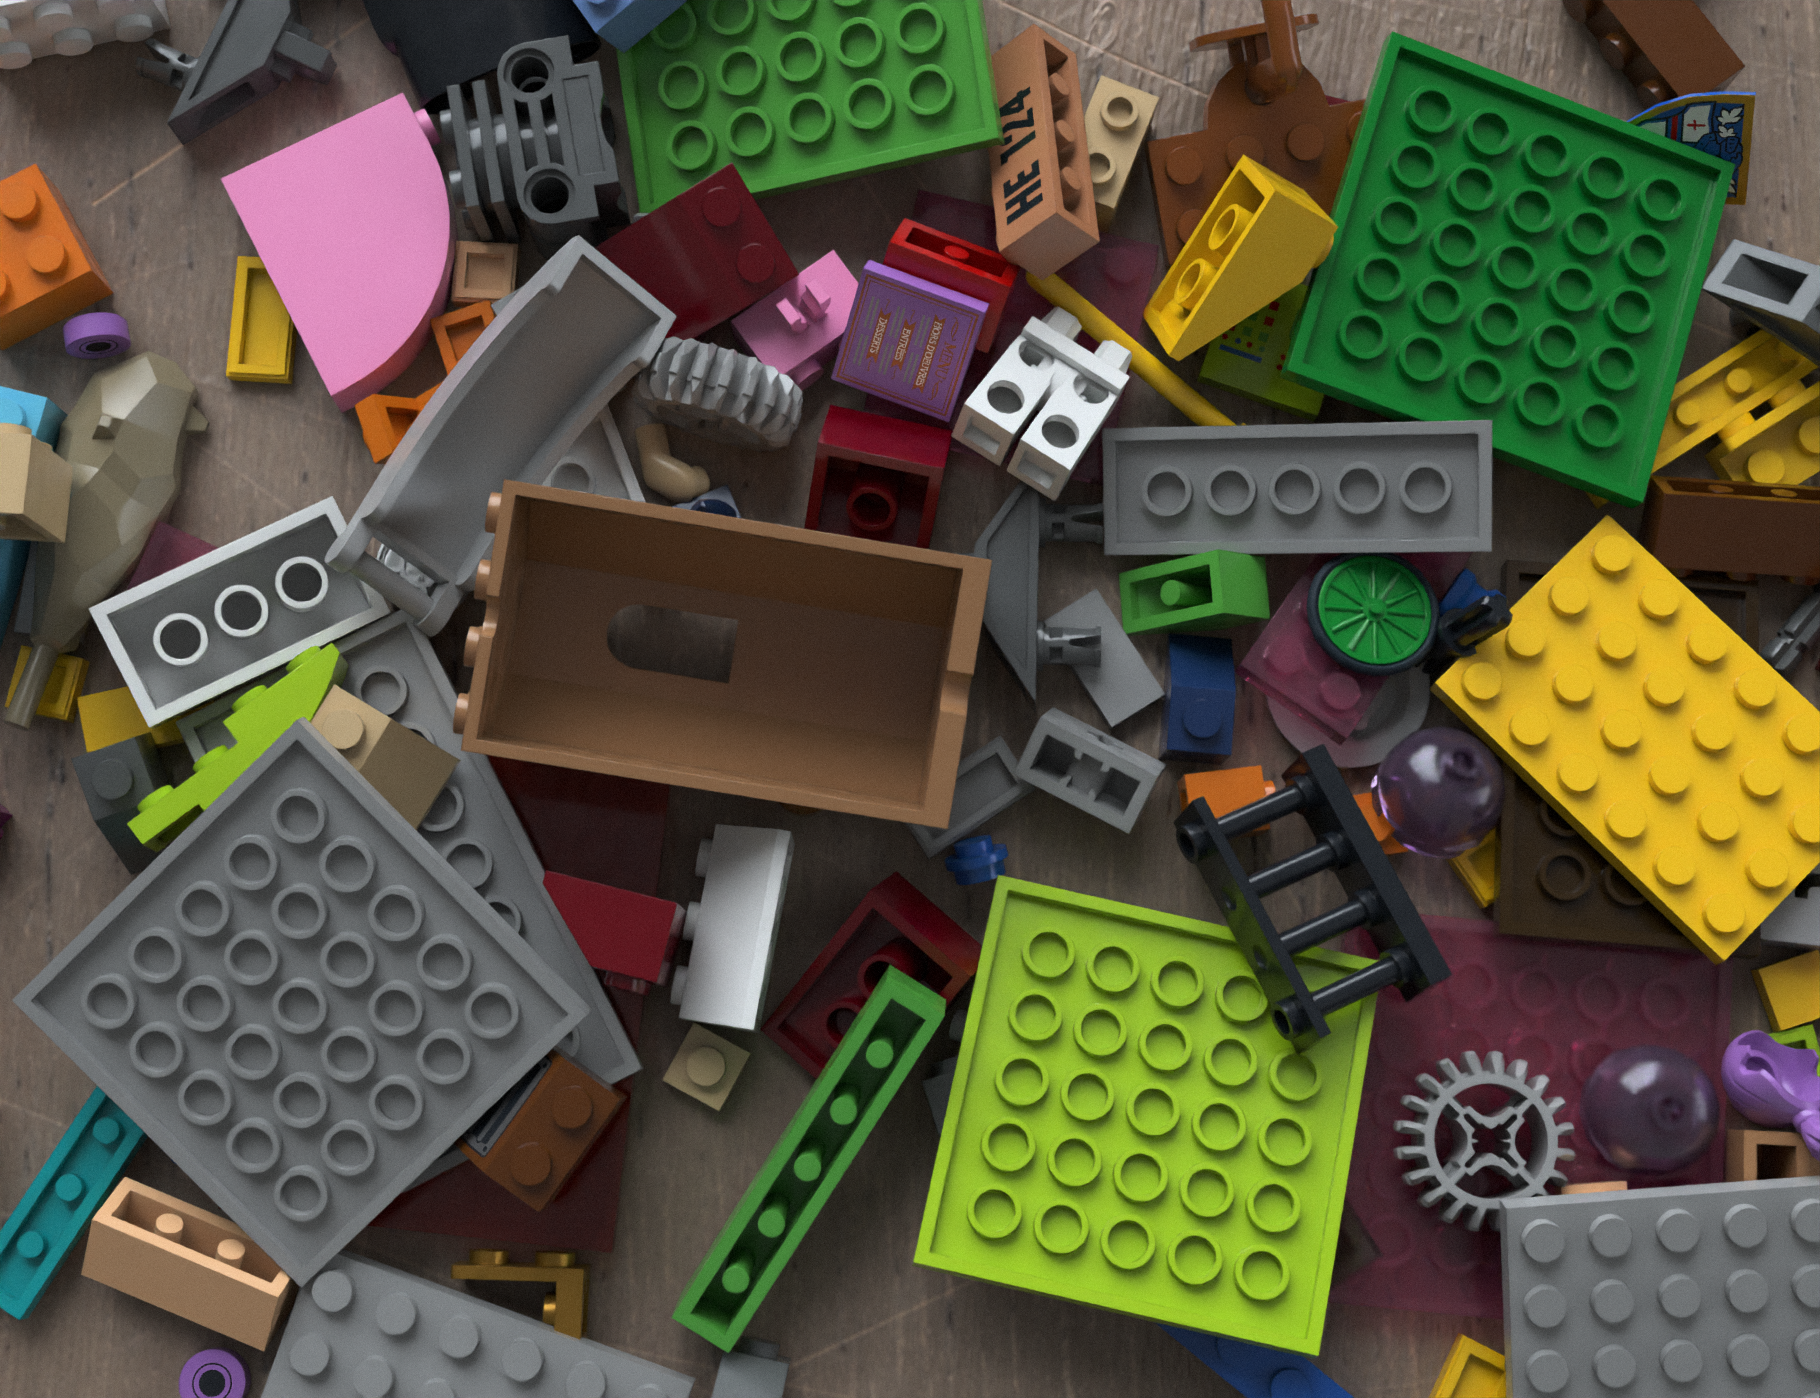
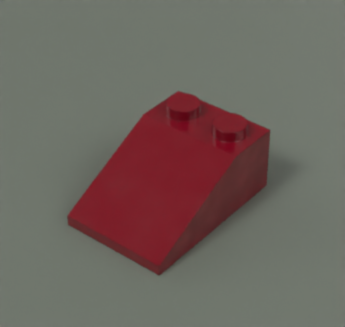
M732 162L595 247L597 251L677 316L665 338L694 339L800 275Z
M896 871L870 889L760 1030L817 1080L889 965H892L946 999V1014L974 981L982 945Z

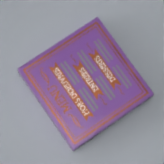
M868 260L860 277L831 379L950 422L989 303Z

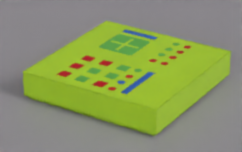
M1301 283L1210 341L1197 381L1314 422L1318 416L1325 394L1280 378L1308 286Z

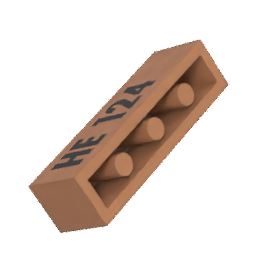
M1033 24L991 56L1005 144L988 147L987 150L989 153L992 180L991 195L994 201L997 230L996 244L999 253L1009 263L1021 266L1043 281L1099 243L1100 240L1076 54L1040 27Z

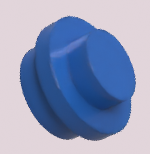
M981 835L955 843L953 845L955 854L944 859L946 870L954 872L957 885H971L995 879L998 875H1004L1006 869L1003 859L1008 857L1009 854L1006 844H993L990 835Z

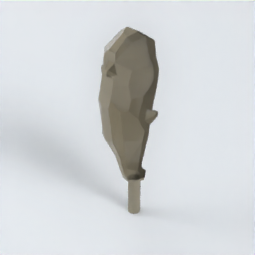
M147 351L94 372L75 407L61 424L55 453L73 466L65 543L38 541L33 617L30 640L34 646L3 720L5 724L11 727L29 731L59 654L75 651L79 646L80 637L93 620L88 608L107 600L145 558L181 491V467L187 436L206 433L208 430L209 421L195 408L199 395L196 387L177 363Z

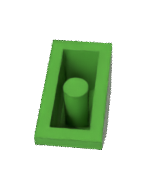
M1217 549L1119 573L1123 630L1130 636L1216 631L1270 620L1265 557Z

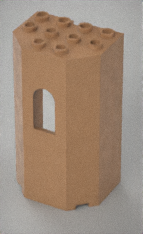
M504 479L502 493H491L486 512L485 532L495 534L491 560H480L474 590V598L476 600L486 601L483 626L479 627L471 626L468 631L464 650V666L474 668L471 689L468 694H459L453 720V733L463 735L461 751L948 829L967 717L968 697L974 674L992 560ZM641 604L738 620L728 683L634 668L623 664L613 655L608 644V628L612 619L620 610L631 605Z

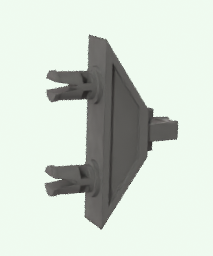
M228 0L198 58L166 46L154 38H150L145 42V45L154 58L161 62L137 57L136 72L137 75L143 78H150L182 92L167 124L182 145H185L278 89L281 81L290 83L294 74L328 85L337 67V63L334 62L330 50L310 42L314 34L312 30L302 26L298 0Z
M1733 239L1704 281L1701 289L1731 308L1729 320L1732 327L1744 321L1751 323L1745 336H1752L1763 329L1820 367V266Z
M1020 480L976 541L974 552L958 554L992 560L981 631L1036 714L1037 671H1043V665L1101 667V650L1078 647L1100 644L1101 626H1095V628L1044 627V621H1038L1039 548H1045L1046 542L1103 543V526L1087 524L1103 521V503H1097V505L1046 504V498L1040 497L1039 491Z

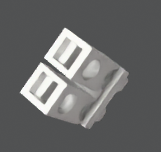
M1055 307L1041 321L1034 316L1030 318L1022 333L1013 341L966 400L951 435L1000 466L1012 450L1016 439L1034 416L1036 410H1038L1039 414L1020 439L1006 471L1053 501H1056L1071 473L1113 411L1130 378L1126 372L1132 359L1131 351L1113 340H1103L1094 354L1077 344L1075 340L1082 326L1078 318L1060 307Z

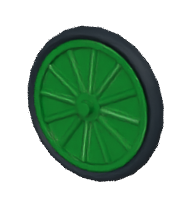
M1341 553L1323 565L1315 575L1308 590L1306 610L1308 623L1316 642L1326 655L1336 663L1357 674L1378 677L1392 676L1407 671L1424 659L1432 649L1438 635L1437 626L1440 613L1438 600L1431 584L1417 567L1407 559L1394 553Z

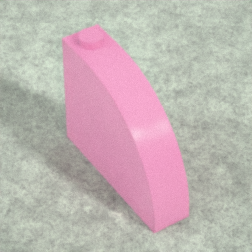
M400 93L221 178L324 384L342 413L355 407V404L371 394L379 393L395 381L414 362L434 334L430 319L444 314L452 292L456 241H458V231L450 192L432 150V147L441 143V140L426 110L423 108L413 112L404 93Z

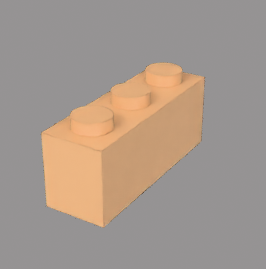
M127 1177L123 1178L92 1218L81 1273L83 1276L264 1352L292 1310L299 1287L235 1222Z

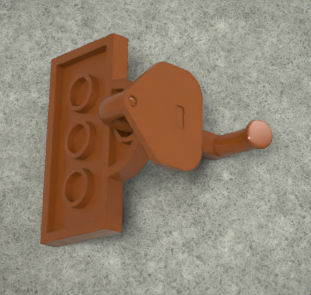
M1261 0L1265 22L1206 34L1189 42L1190 52L1228 49L1231 67L1211 88L1204 105L1202 131L1143 143L1165 266L1173 265L1243 154L1302 188L1330 216L1366 99L1328 105L1320 82L1301 62L1297 32L1311 29L1319 24L1318 15L1307 14L1294 17L1291 0Z

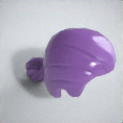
M1760 1030L1747 1031L1733 1039L1726 1048L1721 1065L1723 1087L1733 1108L1752 1123L1762 1127L1786 1128L1794 1126L1796 1131L1802 1134L1811 1155L1820 1161V1077L1817 1075L1819 1056L1813 1049L1787 1047L1777 1043L1771 1036Z

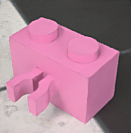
M834 250L799 273L800 275L786 282L731 320L734 340L746 356L756 357L757 361L765 365L775 366L779 373L788 375L801 390L808 388L824 373L822 366L838 355L859 284Z

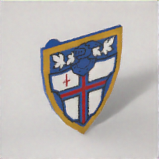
M1719 91L1688 94L1658 103L1626 121L1734 163L1735 168L1725 204L1746 205L1756 92Z

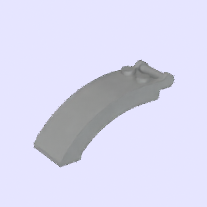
M579 235L573 237L509 301L445 378L390 456L345 531L329 548L324 559L325 563L340 574H345L349 571L415 618L413 625L429 637L435 636L446 625L464 593L475 589L480 560H491L495 534L485 532L486 512L491 493H502L504 479L542 485L570 446L603 407L635 374L650 364L677 316ZM372 537L438 583L432 596H427L367 553L365 548Z

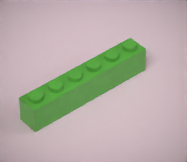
M889 965L679 1296L672 1319L725 1352L729 1353L945 1017L946 999L892 965Z

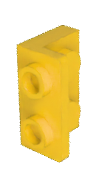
M1799 379L1767 400L1773 410L1755 421L1748 411L1721 428L1717 435L1722 443L1704 456L1720 480L1799 485L1820 471V381L1806 389Z

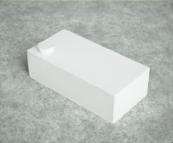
M333 496L88 608L149 728L154 729L287 666L292 659L310 647L319 646L320 649L325 648L330 643H335L390 615L391 612L380 593L349 571L345 574H340L324 561L331 545L347 528V524Z

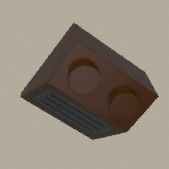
M555 1045L470 1126L454 1144L483 1173L540 1213L547 1209L624 1103L627 1096Z

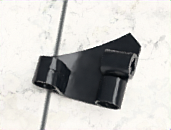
M362 0L378 38L393 55L399 57L420 110L424 108L428 115L440 114V111L450 109L446 86L459 84L467 102L473 96L469 82L497 71L503 54L515 45L568 35L573 64L595 54L602 44L598 34L595 33L573 0Z

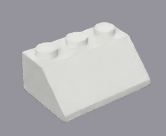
M716 824L713 840L702 838L695 870V876L706 878L701 903L690 901L683 931V940L693 941L689 967L677 966L671 992L670 1003L681 1005L680 1019L759 1034L795 846L791 831Z

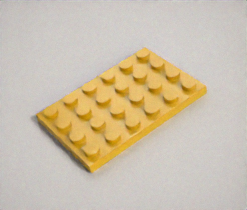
M1607 514L1509 610L1513 617L1508 627L1475 646L1476 654L1470 657L1459 658L1429 690L1715 965L1724 962L1820 863V711Z

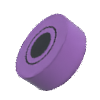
M106 312L83 314L70 319L63 326L66 352L73 357L83 359L106 358L118 355L131 346L128 323L117 314Z
M214 1347L195 1354L186 1362L179 1377L181 1398H246L251 1385L250 1370L246 1361L240 1354L225 1347Z

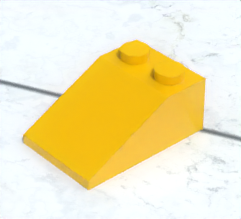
M1243 154L1141 314L1168 356L1180 361L1303 282L1310 269L1318 267L1328 256L1334 242L1333 235L1338 226L1302 188Z

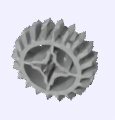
M677 337L665 338L650 364L633 376L635 378L631 390L634 396L633 399L648 415L660 418L663 424L675 426L681 432H688L723 445L735 446L741 450L749 448L757 452L767 450L773 452L789 446L793 432L796 433L802 416L800 411L803 402V391L788 375L779 373L775 366L765 365L757 361L756 357H748L737 353L735 349L728 350L718 347L713 342L706 344L692 338L686 340Z
M1466 1051L1462 1052L1460 1056V1072L1448 1058L1440 1059L1436 1062V1071L1441 1083L1426 1073L1419 1074L1415 1078L1417 1087L1426 1095L1424 1100L1412 1095L1402 1096L1400 1104L1405 1109L1416 1114L1413 1122L1407 1120L1394 1121L1393 1130L1400 1134H1411V1146H1398L1394 1148L1393 1153L1396 1159H1415L1417 1166L1405 1171L1401 1176L1404 1184L1415 1185L1425 1180L1428 1183L1417 1198V1202L1421 1206L1430 1207L1443 1197L1439 1209V1219L1443 1222L1453 1223L1463 1210L1464 1228L1466 1230L1479 1231L1486 1214L1491 1229L1500 1232L1499 1199L1551 1196L1543 1188L1545 1182L1558 1187L1566 1186L1568 1178L1564 1173L1553 1168L1556 1160H1574L1576 1156L1574 1150L1558 1147V1136H1568L1574 1133L1575 1128L1571 1122L1554 1123L1552 1115L1561 1111L1566 1106L1563 1097L1541 1099L1550 1083L1547 1076L1537 1075L1524 1084L1528 1073V1062L1522 1059H1515L1504 1073L1505 1061L1501 1052H1488L1483 1066H1481L1476 1052ZM1481 1084L1504 1092L1510 1099L1503 1106H1495L1490 1112L1482 1116L1471 1106H1463L1454 1096L1469 1087ZM1441 1113L1444 1115L1442 1120L1447 1124L1453 1136L1452 1149L1443 1159L1445 1163L1443 1168L1438 1161L1434 1142L1436 1124ZM1523 1115L1527 1119L1531 1132V1152L1526 1167H1524L1526 1161L1519 1155L1515 1146L1516 1132L1525 1122L1522 1117ZM1474 1128L1492 1129L1495 1138L1488 1141L1495 1143L1492 1151L1494 1154L1475 1152L1473 1150L1472 1143L1478 1142V1140L1472 1139ZM1483 1166L1490 1168L1496 1175L1505 1176L1512 1183L1511 1186L1499 1193L1482 1197L1473 1196L1456 1186L1465 1175L1472 1176Z

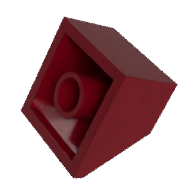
M830 405L817 443L804 529L929 549L953 430Z
M548 870L545 871L542 882L590 966L606 973L605 985L648 997L652 984L668 988L687 914L678 903Z

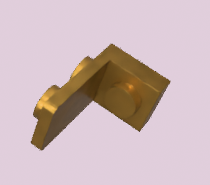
M478 1248L469 1249V1260H459L451 1264V1279L556 1282V1292H546L543 1322L554 1326V1330L580 1340L582 1337L587 1338L591 1264H575V1252L535 1251V1262H509V1250Z

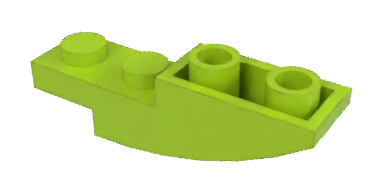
M330 643L322 650L319 646L306 649L289 662L286 666L289 674L268 689L265 685L254 687L234 702L231 708L235 713L222 722L238 743L230 749L226 745L212 749L193 765L192 769L195 774L175 789L171 785L163 786L139 803L137 809L140 814L129 821L127 825L142 845L155 852H159L170 844L296 720L305 717L309 722L312 721L334 684L342 688L349 668V664L333 643Z

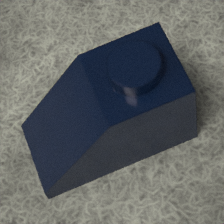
M1169 633L1167 635L1163 688L1165 695L1162 702L1158 759L1222 765L1232 754L1236 697L1232 639Z

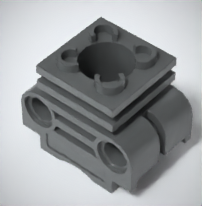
M568 35L524 42L511 47L503 54L497 69L503 114H497L485 80L472 82L478 117L475 119L471 115L460 85L446 86L450 109L440 111V122L445 145L451 144V146H454L457 170L449 171L452 194L456 208H464L461 211L466 229H476L482 242L497 243L492 213H496L508 243H522L516 209L522 210L536 248L546 260H549L575 236L579 235L595 248L608 239L607 228L631 224L626 194L620 183L613 150L616 135L609 99L604 94L599 61L574 65Z

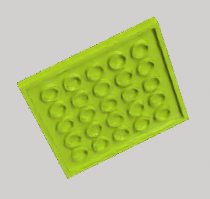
M998 875L912 1266L1311 1359L1318 1357L1378 992L1323 1017L1331 1034L1311 1049L1298 1055L1291 1041L1284 1039L1275 1028L1270 1014L1271 1004L1229 927ZM1314 947L1291 958L1310 993L1378 962V960L1320 947Z

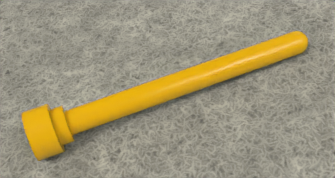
M1026 271L1025 278L1027 283L1052 305L1060 307L1078 318L1082 326L1081 329L1100 345L1103 340H1113L1131 351L1132 359L1128 368L1198 426L1236 425L1055 273L1042 281Z

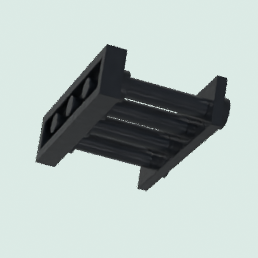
M1324 744L1303 752L1281 775L1285 782V788L1215 818L1204 796L1191 801L1173 822L1177 829L1176 838L1182 854L1190 863L1196 864L1271 1004L1270 1014L1275 1028L1284 1039L1291 1041L1298 1055L1311 1049L1331 1034L1323 1017L1390 985L1399 989L1407 1003L1428 993L1452 976L1449 967ZM1297 812L1303 815L1316 838V845L1246 876L1228 841L1291 813ZM1325 869L1334 872L1348 896V902L1278 934L1259 899ZM1357 927L1366 930L1380 954V961L1310 993L1291 958Z

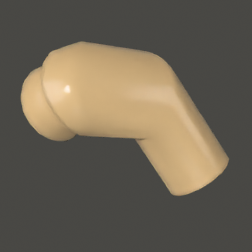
M664 424L644 425L635 430L643 478L651 490L675 503L690 502L692 498L709 491L710 479L705 469L700 466L690 467V465L670 455Z

